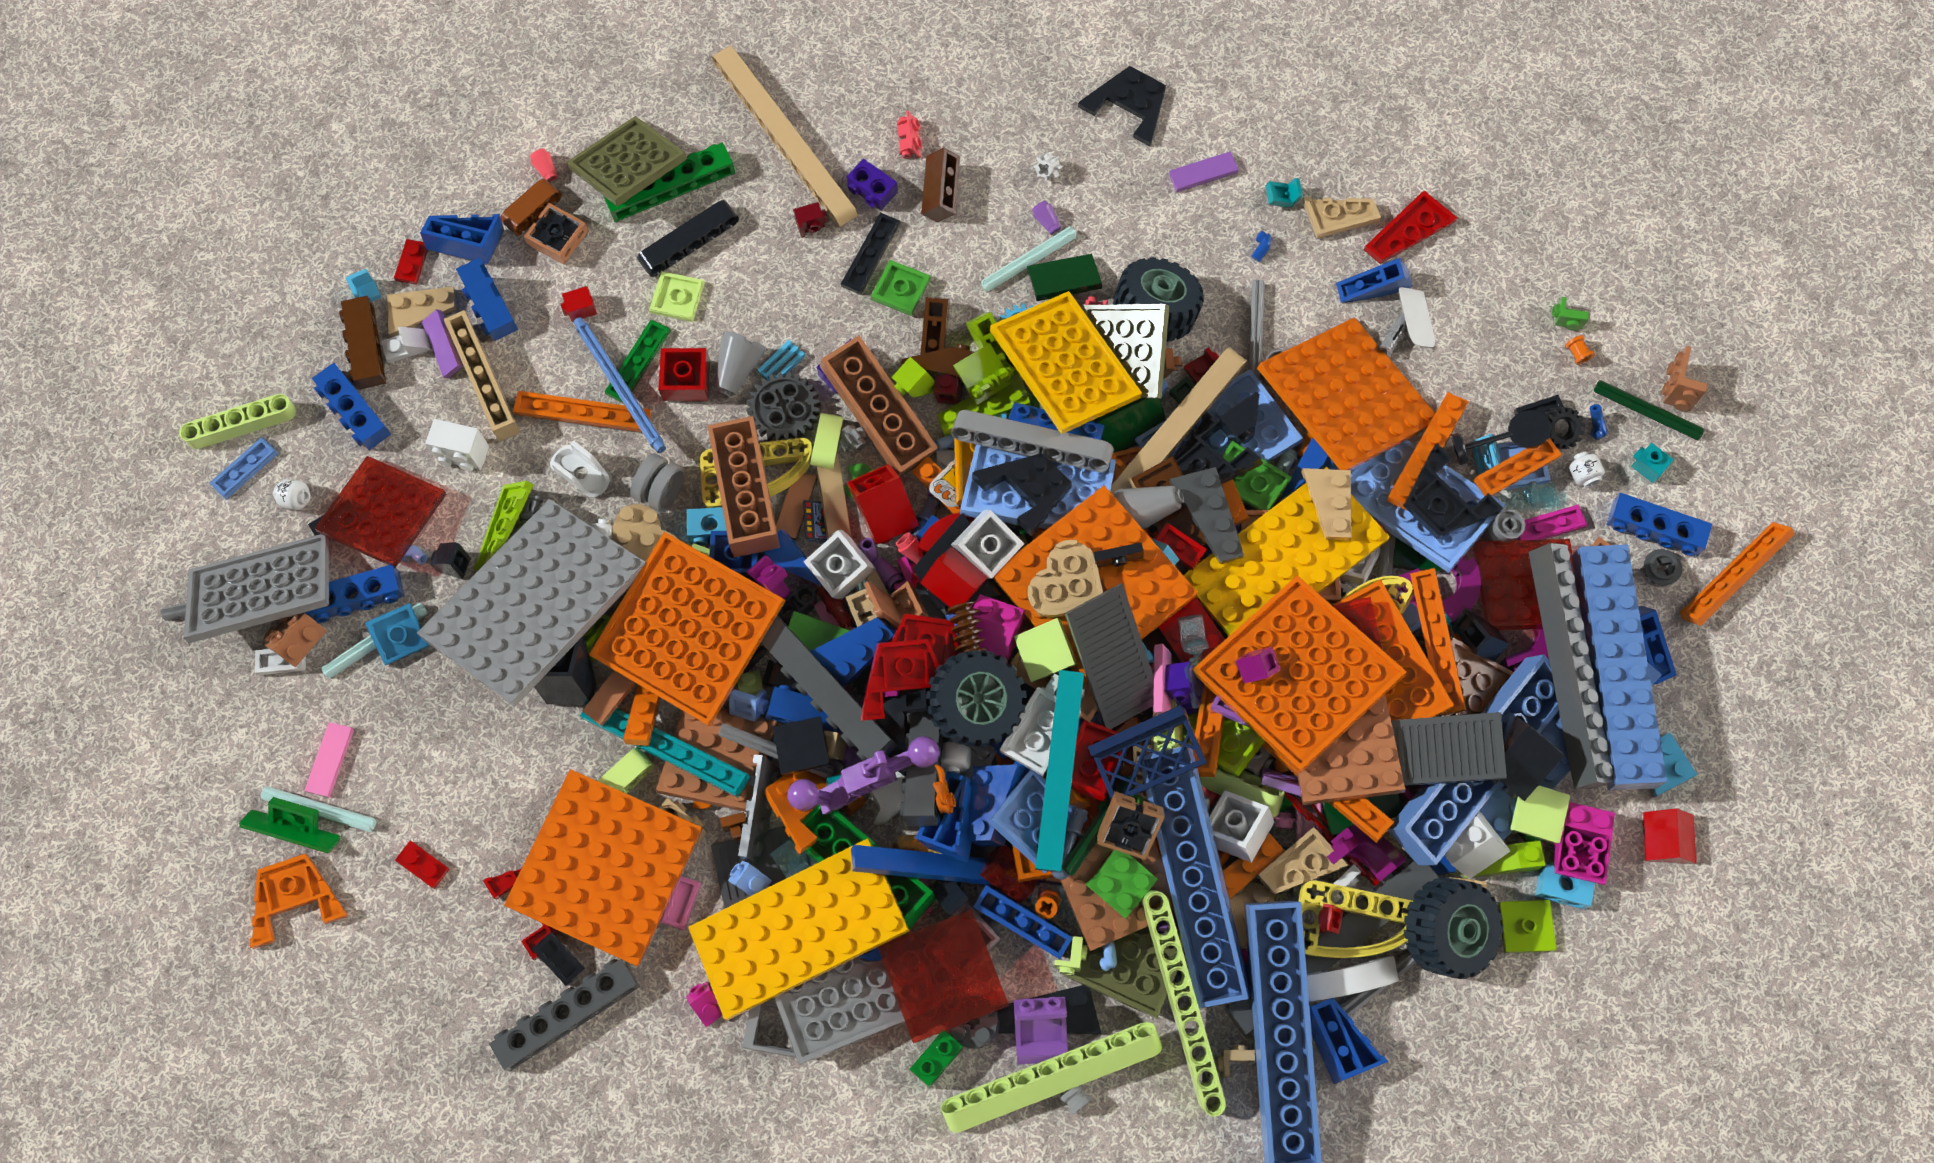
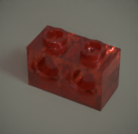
M1006 845L997 846L989 854L980 873V876L990 884L996 886L1019 903L1034 891L1038 881L1036 879L1019 882L1013 850Z

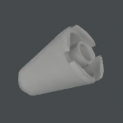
M729 331L723 332L714 385L718 389L717 393L726 397H730L731 394L736 395L764 354L765 347L754 340L753 342L747 340L743 335Z
M1175 486L1120 489L1115 491L1114 494L1115 498L1119 497V503L1142 529L1181 509V503H1184L1182 491L1176 489Z

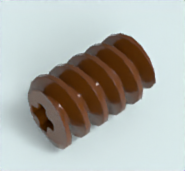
M976 601L957 604L948 609V613L956 614L950 618V623L958 624L951 629L953 633L959 634L953 638V641L961 643V645L955 648L956 652L987 651V648L979 647V644L984 642L985 638L977 637V634L981 633L983 628L975 627L976 624L981 622L980 618H974L973 616L980 612L979 609L972 608L971 606Z

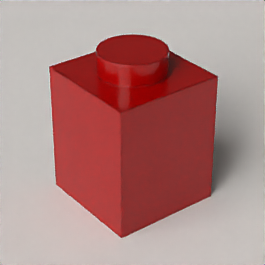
M588 286L562 293L564 302L560 303L564 316L569 315L571 322H574L579 317L584 319L597 315Z

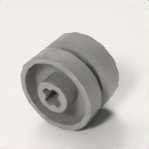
M656 453L650 454L640 465L634 476L630 490L631 498L643 504L648 502L649 507L660 513L667 511L682 489L686 475L685 469L673 462L668 464L667 459Z

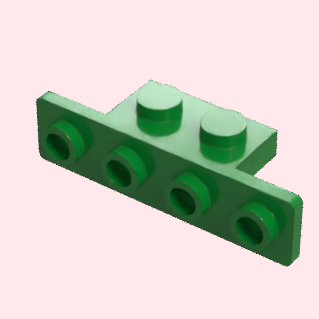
M273 797L268 802V814L250 810L239 822L240 828L324 853H330L340 841V835L319 829L318 810Z

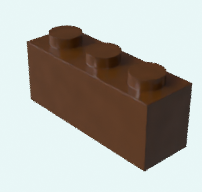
M945 147L926 156L921 214L935 222L947 219L955 215L960 156Z

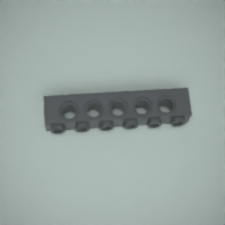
M622 959L609 961L604 965V970L598 974H589L582 979L583 983L578 987H570L560 994L561 997L553 1003L548 1001L538 1008L539 1012L533 1016L526 1015L516 1022V1027L509 1031L505 1029L494 1036L495 1040L489 1043L503 1070L510 1072L638 989L640 985L626 961ZM608 978H612L614 982L613 987L609 991H604L603 982ZM590 992L592 995L590 1003L582 1005V995ZM568 1006L570 1010L569 1016L561 1020L559 1012L563 1007ZM546 1020L548 1024L547 1030L539 1034L537 1026L541 1021ZM524 1035L525 1044L521 1048H517L515 1045L516 1038Z

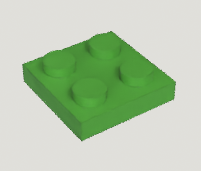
M889 260L871 295V300L912 316L930 282V275Z
M1114 850L1085 885L1126 919L1158 879L1131 855Z

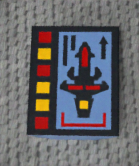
M803 500L805 539L810 542L825 543L827 535L822 502Z

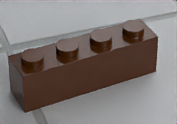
M368 295L341 301L342 310L339 311L342 323L345 325V330L342 331L345 343L348 344V350H345L347 361L351 364V370H348L351 382L355 383L360 390L387 384L374 304Z

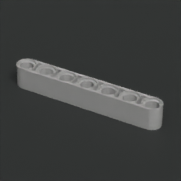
M969 410L958 412L951 430L952 436L959 441L1025 456L1042 453L1051 462L1095 472H1105L1108 470L1114 451L1113 446L1103 440L1067 432L1061 435L1058 430Z

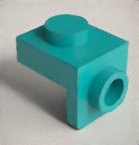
M1294 178L1288 184L1269 181L1265 185L1269 205L1289 208L1303 197L1299 178Z

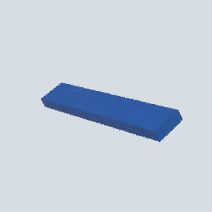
M853 845L851 848L852 870L854 872L995 885L997 883L995 859L969 857V863L940 853Z

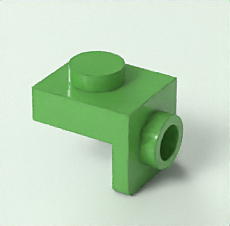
M1561 297L1558 304H1554L1552 309L1555 326L1566 327L1572 331L1583 329L1588 321L1589 312L1566 309L1567 297Z

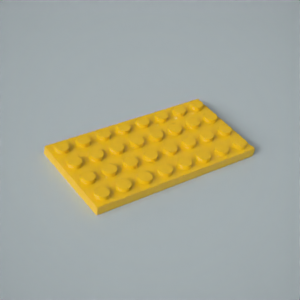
M1305 483L1238 534L1244 553L1243 558L1220 564L1212 553L1200 562L1194 570L1188 571L1183 576L1198 592L1196 598L1223 631L1230 636L1297 575L1319 594L1388 541L1390 536L1351 494L1350 541L1325 540L1316 515L1317 511L1314 502L1310 498L1307 483Z
M868 838L855 844L872 846ZM853 846L689 926V931L724 1020L728 1021L909 932L884 874L854 872L852 870L851 848Z

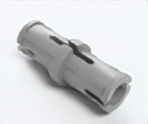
M1401 313L1393 327L1387 330V336L1378 348L1382 349L1387 356L1393 353L1397 344L1402 342L1405 337L1404 333L1407 330L1404 313Z

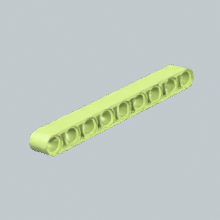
M1154 889L1149 890L1142 898V906L1200 1107L1208 1115L1213 1117L1219 1116L1225 1111L1226 1101L1169 901L1162 892ZM1158 895L1161 903L1159 907L1152 909L1149 906V900L1152 896ZM1166 920L1168 928L1164 933L1159 934L1156 926L1159 921ZM1169 945H1173L1175 948L1174 955L1171 958H1165L1163 955L1164 949ZM1176 970H1180L1182 973L1181 980L1178 983H1172L1171 974ZM1185 995L1188 996V1005L1184 1008H1179L1178 999ZM1195 1021V1030L1191 1033H1186L1185 1025L1187 1022ZM1197 1046H1202L1203 1054L1199 1058H1193V1049ZM1209 1071L1210 1079L1208 1082L1200 1083L1199 1077L1201 1073ZM1210 1097H1217L1216 1106L1207 1108V1100Z
M1140 1023L950 1097L942 1103L941 1112L950 1131L955 1133L962 1132L1154 1057L1161 1052L1162 1044L1153 1023Z

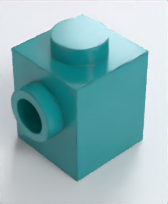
M1651 442L1646 449L1641 446L1634 454L1633 458L1636 461L1631 467L1654 483L1674 459Z

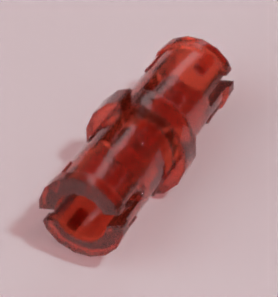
M820 586L816 590V594L825 604L828 614L833 615L841 628L846 629L845 624L848 627L851 626L854 619L844 608L842 599L833 598L826 589Z

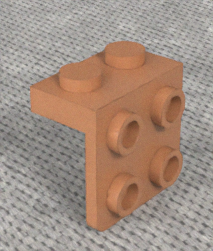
M1686 346L1682 352L1678 351L1674 362L1671 361L1666 371V375H1670L1669 380L1664 383L1661 393L1665 395L1664 404L1674 406L1675 409L1680 411H1691L1706 393L1708 385L1685 378L1691 347Z
M869 580L864 583L867 589L866 596L874 605V613L881 620L886 619L895 630H897L904 614L928 617L914 585L909 581L891 595L885 593Z
M306 613L281 618V622L275 629L271 628L264 636L263 645L274 651L293 667H296L327 631Z

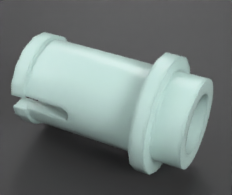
M1292 449L1280 455L1281 458L1276 467L1288 474L1293 462H1297L1298 454Z

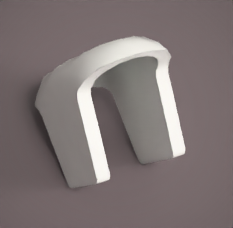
M574 440L570 445L560 448L551 459V468L588 497L601 495L609 485L610 478L605 469L591 453ZM580 467H584L588 471L584 479H577L575 477V471Z
M898 771L895 772L897 781L869 792L880 810L873 825H884L900 812V803L905 801V794L902 793V779L906 777Z

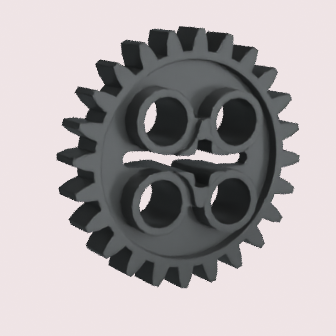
M779 372L778 378H774L770 374L769 381L762 378V386L754 385L757 392H749L752 399L747 400L749 408L746 409L747 414L753 416L760 436L762 437L767 433L768 441L772 440L773 437H776V441L781 440V438H785V440L790 439V437L798 438V434L806 437L805 429L812 431L811 423H818L816 416L821 414L818 408L821 406L820 400H818V392H813L815 390L814 385H808L807 378L800 381L799 374L792 378L790 372L787 373L786 377H783L782 373ZM776 391H779L792 421L791 424L787 423L775 393ZM790 391L796 392L792 396H786V393ZM768 399L774 400L771 404H765L764 402ZM796 411H803L799 416L793 415ZM774 419H782L778 424L772 423Z

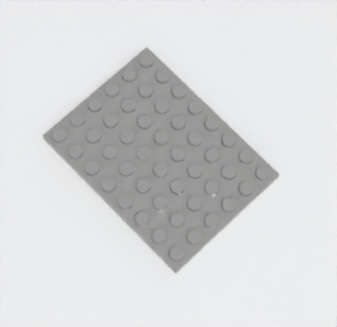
M549 499L417 634L513 707H516L629 588L646 562Z

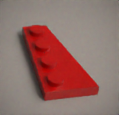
M1422 191L1365 246L1364 251L1379 264H1382L1455 223L1457 217L1426 191Z

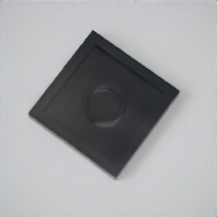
M821 716L773 727L782 776L830 765Z

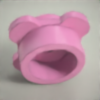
M1279 812L1277 817H1273L1275 819V828L1293 829L1294 822H1297V819L1292 818L1291 813Z

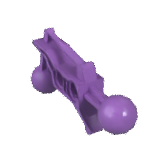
M921 736L911 741L908 751L892 758L886 756L884 751H877L873 757L841 770L842 776L836 782L821 790H818L816 784L810 780H796L788 789V801L792 807L800 811L810 810L815 805H820L823 815H826L849 805L860 796L897 781L895 774L897 771L911 765L921 768L931 767L937 762L940 755L939 746L931 737Z

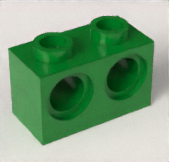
M942 1030L909 1070L930 1088L963 1050V1046L945 1030Z

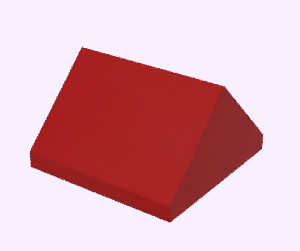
M950 547L937 558L920 584L950 608L954 605L968 602L988 577L954 548Z
M1678 808L1643 812L1645 861L1697 864L1693 814Z

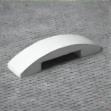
M1394 956L1373 959L1367 963L1326 972L1318 971L1307 974L1309 1001L1350 995L1399 981Z

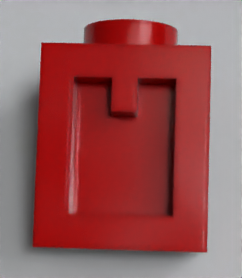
M1208 347L1204 349L1202 356L1185 365L1184 370L1196 385L1219 356Z
M1323 903V908L1318 914L1319 932L1339 935L1343 910L1334 905Z

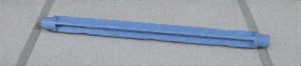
M581 317L574 320L576 331L650 443V446L657 453L664 452L666 447L662 437L649 420L590 329L588 323L584 322Z

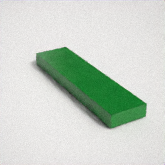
M651 319L618 370L631 392H633L671 332L670 328ZM610 383L605 390V394L623 403Z

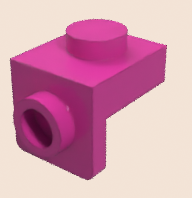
M906 557L897 560L898 568L903 574L905 581L894 585V592L907 581L911 583L914 563H909Z
M707 982L702 985L697 984L689 991V994L686 996L687 1001L705 1027L723 1016L716 997Z

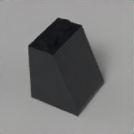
M584 636L574 644L534 687L546 704L587 705L594 696L597 683Z
M900 694L883 703L884 719H874L898 744L889 754H901L908 751L905 745V735L910 733V726L907 724V713H902ZM854 744L852 746L848 745V747L853 749L854 751H859V749Z
M1509 712L1502 723L1507 779L1491 781L1495 784L1500 781L1504 784L1502 790L1514 799L1517 795L1525 801L1565 755L1529 724Z

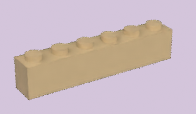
M463 310L445 318V324L496 438L501 442L519 434L520 430L467 313Z

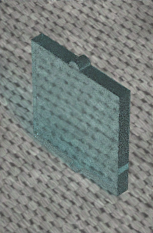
M1196 652L1184 669L1186 680H1189L1192 689L1190 698L1193 708H1198L1201 704L1204 683L1196 677L1193 668L1203 660L1201 652Z

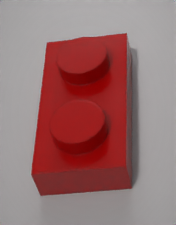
M406 239L394 275L395 281L417 285L428 253L424 242Z
M1169 523L1165 525L1155 539L1167 544L1180 559L1179 562L1191 570H1194L1207 552L1205 547Z
M411 840L395 859L396 862L433 889L437 887L450 870Z

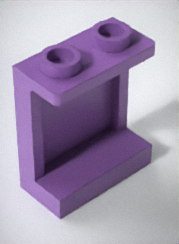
M1065 997L1014 1000L1017 1065L1037 1064L1068 1052Z

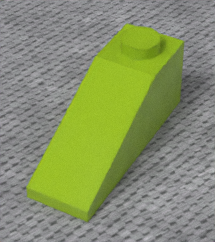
M984 312L966 322L965 324L978 348L980 349L990 343L1005 368L1010 367L1013 373H1015L1017 370L1007 362L1003 355V349L990 332V325L996 323L992 313Z
M911 357L891 377L896 382L894 387L902 395L908 393L914 398L934 393L935 381Z
M1541 841L1507 845L1511 850L1509 853L1474 877L1537 871L1545 866Z

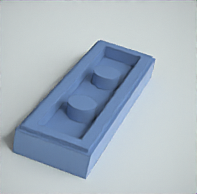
M261 437L215 477L210 484L227 500L279 453Z

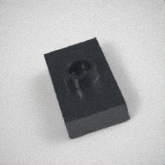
M1135 543L1093 553L1097 568L1109 565L1120 567L1126 565L1128 561L1144 558L1142 543Z
M552 931L532 948L565 986L585 969Z

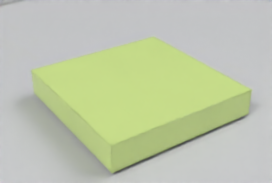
M661 271L649 312L651 314L693 322L705 284L704 280Z
M1060 618L1053 619L1014 636L1031 683L1058 673L1059 670H1065L1077 665Z
M1538 785L1525 801L1519 797L1517 798L1510 830L1560 844L1571 795Z

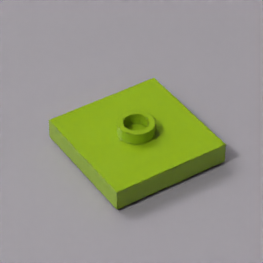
M1550 900L1498 903V908L1502 914L1500 924L1503 925L1502 940L1504 953L1550 952L1557 950Z

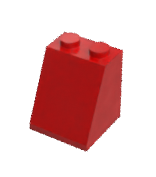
M889 464L847 482L865 525L876 545L888 543L893 537L912 532L915 527L919 526L901 478Z

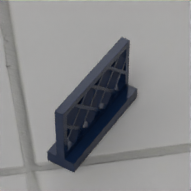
M1179 705L1088 746L1111 800L1115 793L1113 787L1117 778L1129 782L1127 790L1123 794L1132 797L1207 764L1188 720L1189 717L1185 708ZM1182 724L1185 725L1187 730L1184 742L1171 738L1174 728ZM1168 731L1167 736L1163 735L1162 733ZM1155 736L1165 738L1161 752L1148 748L1151 738ZM1189 739H1191L1193 746L1188 744ZM1145 741L1144 746L1139 745V743H1142V742ZM1169 741L1182 745L1177 759L1165 755ZM1133 746L1142 749L1137 763L1125 759L1128 749ZM1186 747L1196 751L1199 758L1198 761L1191 764L1181 761ZM1146 751L1159 755L1154 770L1141 765ZM1122 752L1121 757L1115 754ZM1110 756L1118 758L1119 762L1115 772L1107 771L1102 760ZM1163 757L1176 762L1171 773L1163 774L1158 772ZM1123 761L1136 766L1131 780L1118 775ZM1179 764L1185 765L1184 767L1178 769ZM1140 768L1152 772L1149 782L1144 785L1135 782ZM1108 774L1113 776L1111 782ZM1156 774L1162 776V777H1159V778L1155 779ZM1133 784L1139 786L1135 789H1132Z

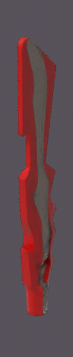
M1285 792L1284 796L1308 822L1312 819L1322 830V836L1325 840L1333 845L1330 841L1339 834L1331 835L1329 825L1314 804L1303 805L1301 796ZM1345 856L1348 860L1347 862L1351 866L1355 865L1361 871L1359 874L1366 877L1373 886L1380 883L1363 862L1354 857Z

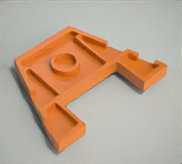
M807 770L782 776L769 785L764 792L777 818H781L786 827L785 832L788 837H792L796 844L795 849L799 854L815 844L817 836L801 823L817 805L805 811L795 809L788 801V789L792 783L801 779L810 780L816 784L818 790L827 786V778ZM860 796L841 809L848 816H852L865 805L867 800Z
M302 854L257 870L254 897L256 905L255 915L252 916L251 926H253L252 938H250V948L256 949L276 942L270 917L316 901L319 903L323 923L329 924L348 917L347 912L309 855Z

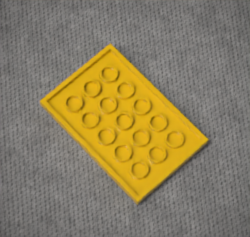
M1069 291L990 325V332L1061 435L1141 398L1142 392Z

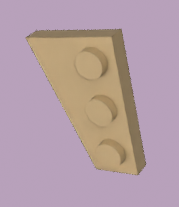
M1303 197L1302 200L1317 239L1377 223L1381 219L1374 199L1346 198L1345 200H1332V198L1323 197V200L1311 199V197Z
M454 286L388 294L389 336L392 338L398 335V327L400 326L417 327L436 309L441 310L443 315L457 310Z
M1303 468L1301 473L1309 488L1308 492L1314 502L1317 511L1316 515L1325 540L1350 541L1351 470Z
M1313 827L1258 874L1257 877L1273 895H1277L1308 881L1345 868L1348 864L1343 859L1334 865L1331 863L1327 856L1334 850L1316 828Z

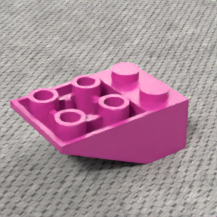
M1569 802L1560 844L1554 843L1555 874L1606 885L1615 818L1614 812Z

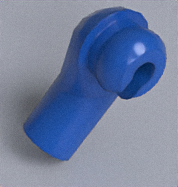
M1260 231L1256 236V241L1260 244L1251 257L1259 263L1270 249L1272 237L1269 233L1266 234L1264 231Z
M1594 404L1589 408L1594 428L1591 430V436L1596 440H1600L1607 435L1608 429L1601 405Z

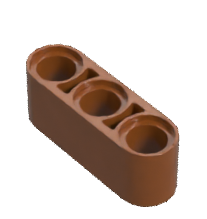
M540 179L503 211L500 216L502 223L516 236H520L523 234V230L526 231L533 223L539 220V215L548 203L556 205L555 202L558 203L561 200L562 193L547 179Z

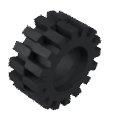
M1557 407L1551 408L1550 411L1544 413L1551 422L1552 431L1549 438L1558 449H1570V447L1576 446L1575 442L1582 440L1579 436L1585 433V431H1581V427H1585V423L1580 422L1583 420V417L1578 415L1579 412L1577 410ZM1560 419H1564L1568 423V432L1563 437L1557 436L1554 429L1556 422Z

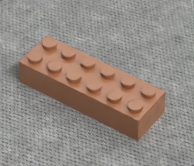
M860 335L821 359L820 368L886 463L894 469L899 477L918 466L927 456L931 457L936 453L937 445L900 392L894 387L895 385Z
M753 416L707 425L727 536L733 557L780 548L758 432Z

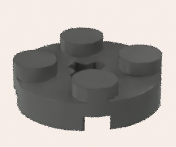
M969 996L956 1001L948 1020L951 1037L966 1048H983L991 1039L996 1037L999 1031L1000 1021L997 1010L989 1001L978 996ZM976 1015V1019L980 1020V1024L975 1025V1029H971L968 1021L972 1019V1016Z

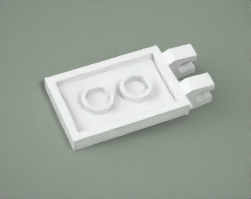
M1055 673L1046 688L1037 687L1026 705L1025 713H1021L1019 717L1022 719L1019 726L1012 728L1013 733L1006 738L1000 748L1001 753L1041 776L1045 775L1048 768L1059 677ZM1082 689V697H1081V700L1083 699V697H1084V695H1085V693H1084L1085 690H1083V689Z

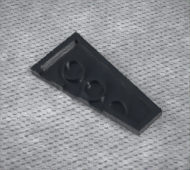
M1080 985L1029 998L1065 997L1067 1034H1102L1089 987ZM1014 1002L994 1007L999 1014L1000 1021L997 1034H1015Z

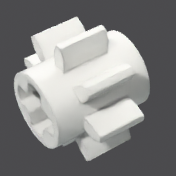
M1051 152L1046 153L1045 156L1042 154L1038 156L1037 160L1039 163L1033 166L1038 173L1037 177H1045V181L1050 180L1051 177L1054 179L1058 177L1059 173L1057 170L1063 167L1059 163V156H1051Z

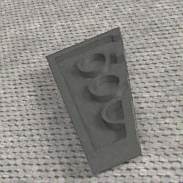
M1216 467L1171 478L1169 481L1171 486H1175L1176 489L1182 491L1184 503L1182 504L1193 517L1192 520L1201 530L1205 541L1218 562L1222 564L1243 558L1244 553Z
M754 754L753 763L757 764L755 776L751 775L749 786H753L752 799L746 802L745 810L748 822L743 823L738 856L749 863L757 864L763 852V842L765 834L770 827L769 820L773 810L764 792L769 785L781 778L782 775L780 768L763 755Z

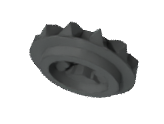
M1657 549L1645 557L1642 568L1645 570V577H1649L1652 580V584L1657 583L1661 584V586L1672 585L1680 578L1682 564L1673 552ZM1658 563L1661 566L1669 564L1665 573L1663 571H1655L1659 566Z

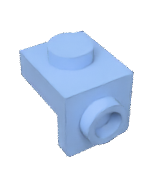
M745 861L733 867L730 872L731 877L728 880L749 896L766 889L772 882L771 879Z

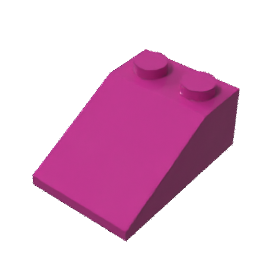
M980 594L973 607L980 610V612L973 615L974 618L981 619V622L976 624L975 627L983 628V631L977 634V637L985 638V641L980 643L979 647L987 648V651L994 652L996 656H1003L1007 659L1006 663H1008L1017 645L1014 636L1023 633L1027 625L1025 610Z

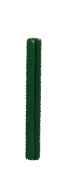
M1599 380L1594 387L1595 393L1695 440H1699L1704 433V428L1602 380Z
M1124 775L1123 777L1131 780L1132 776ZM1121 779L1114 791L1121 794L1125 793L1129 782ZM1110 796L1062 865V869L1067 875L1073 876L1076 874L1097 843V833L1110 805Z

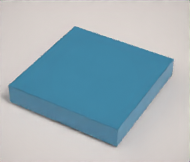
M411 603L365 622L385 666L430 646L417 634L422 627Z

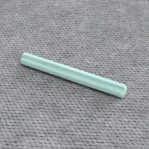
M1068 227L984 278L981 281L982 287L985 291L994 289L1026 269L1027 266L1033 265L1075 239V230L1073 227Z
M422 603L412 607L418 620L428 613ZM371 635L321 668L327 678H332L376 649Z
M266 786L261 792V798L269 802L273 797L310 807L318 810V817L372 832L376 826L374 818Z

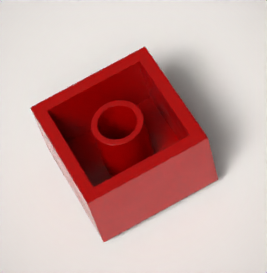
M661 348L658 390L662 400L708 401L710 357L707 348Z

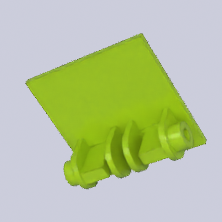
M990 343L953 365L976 405L1013 383L1011 380L1013 375L1012 369L1003 366Z

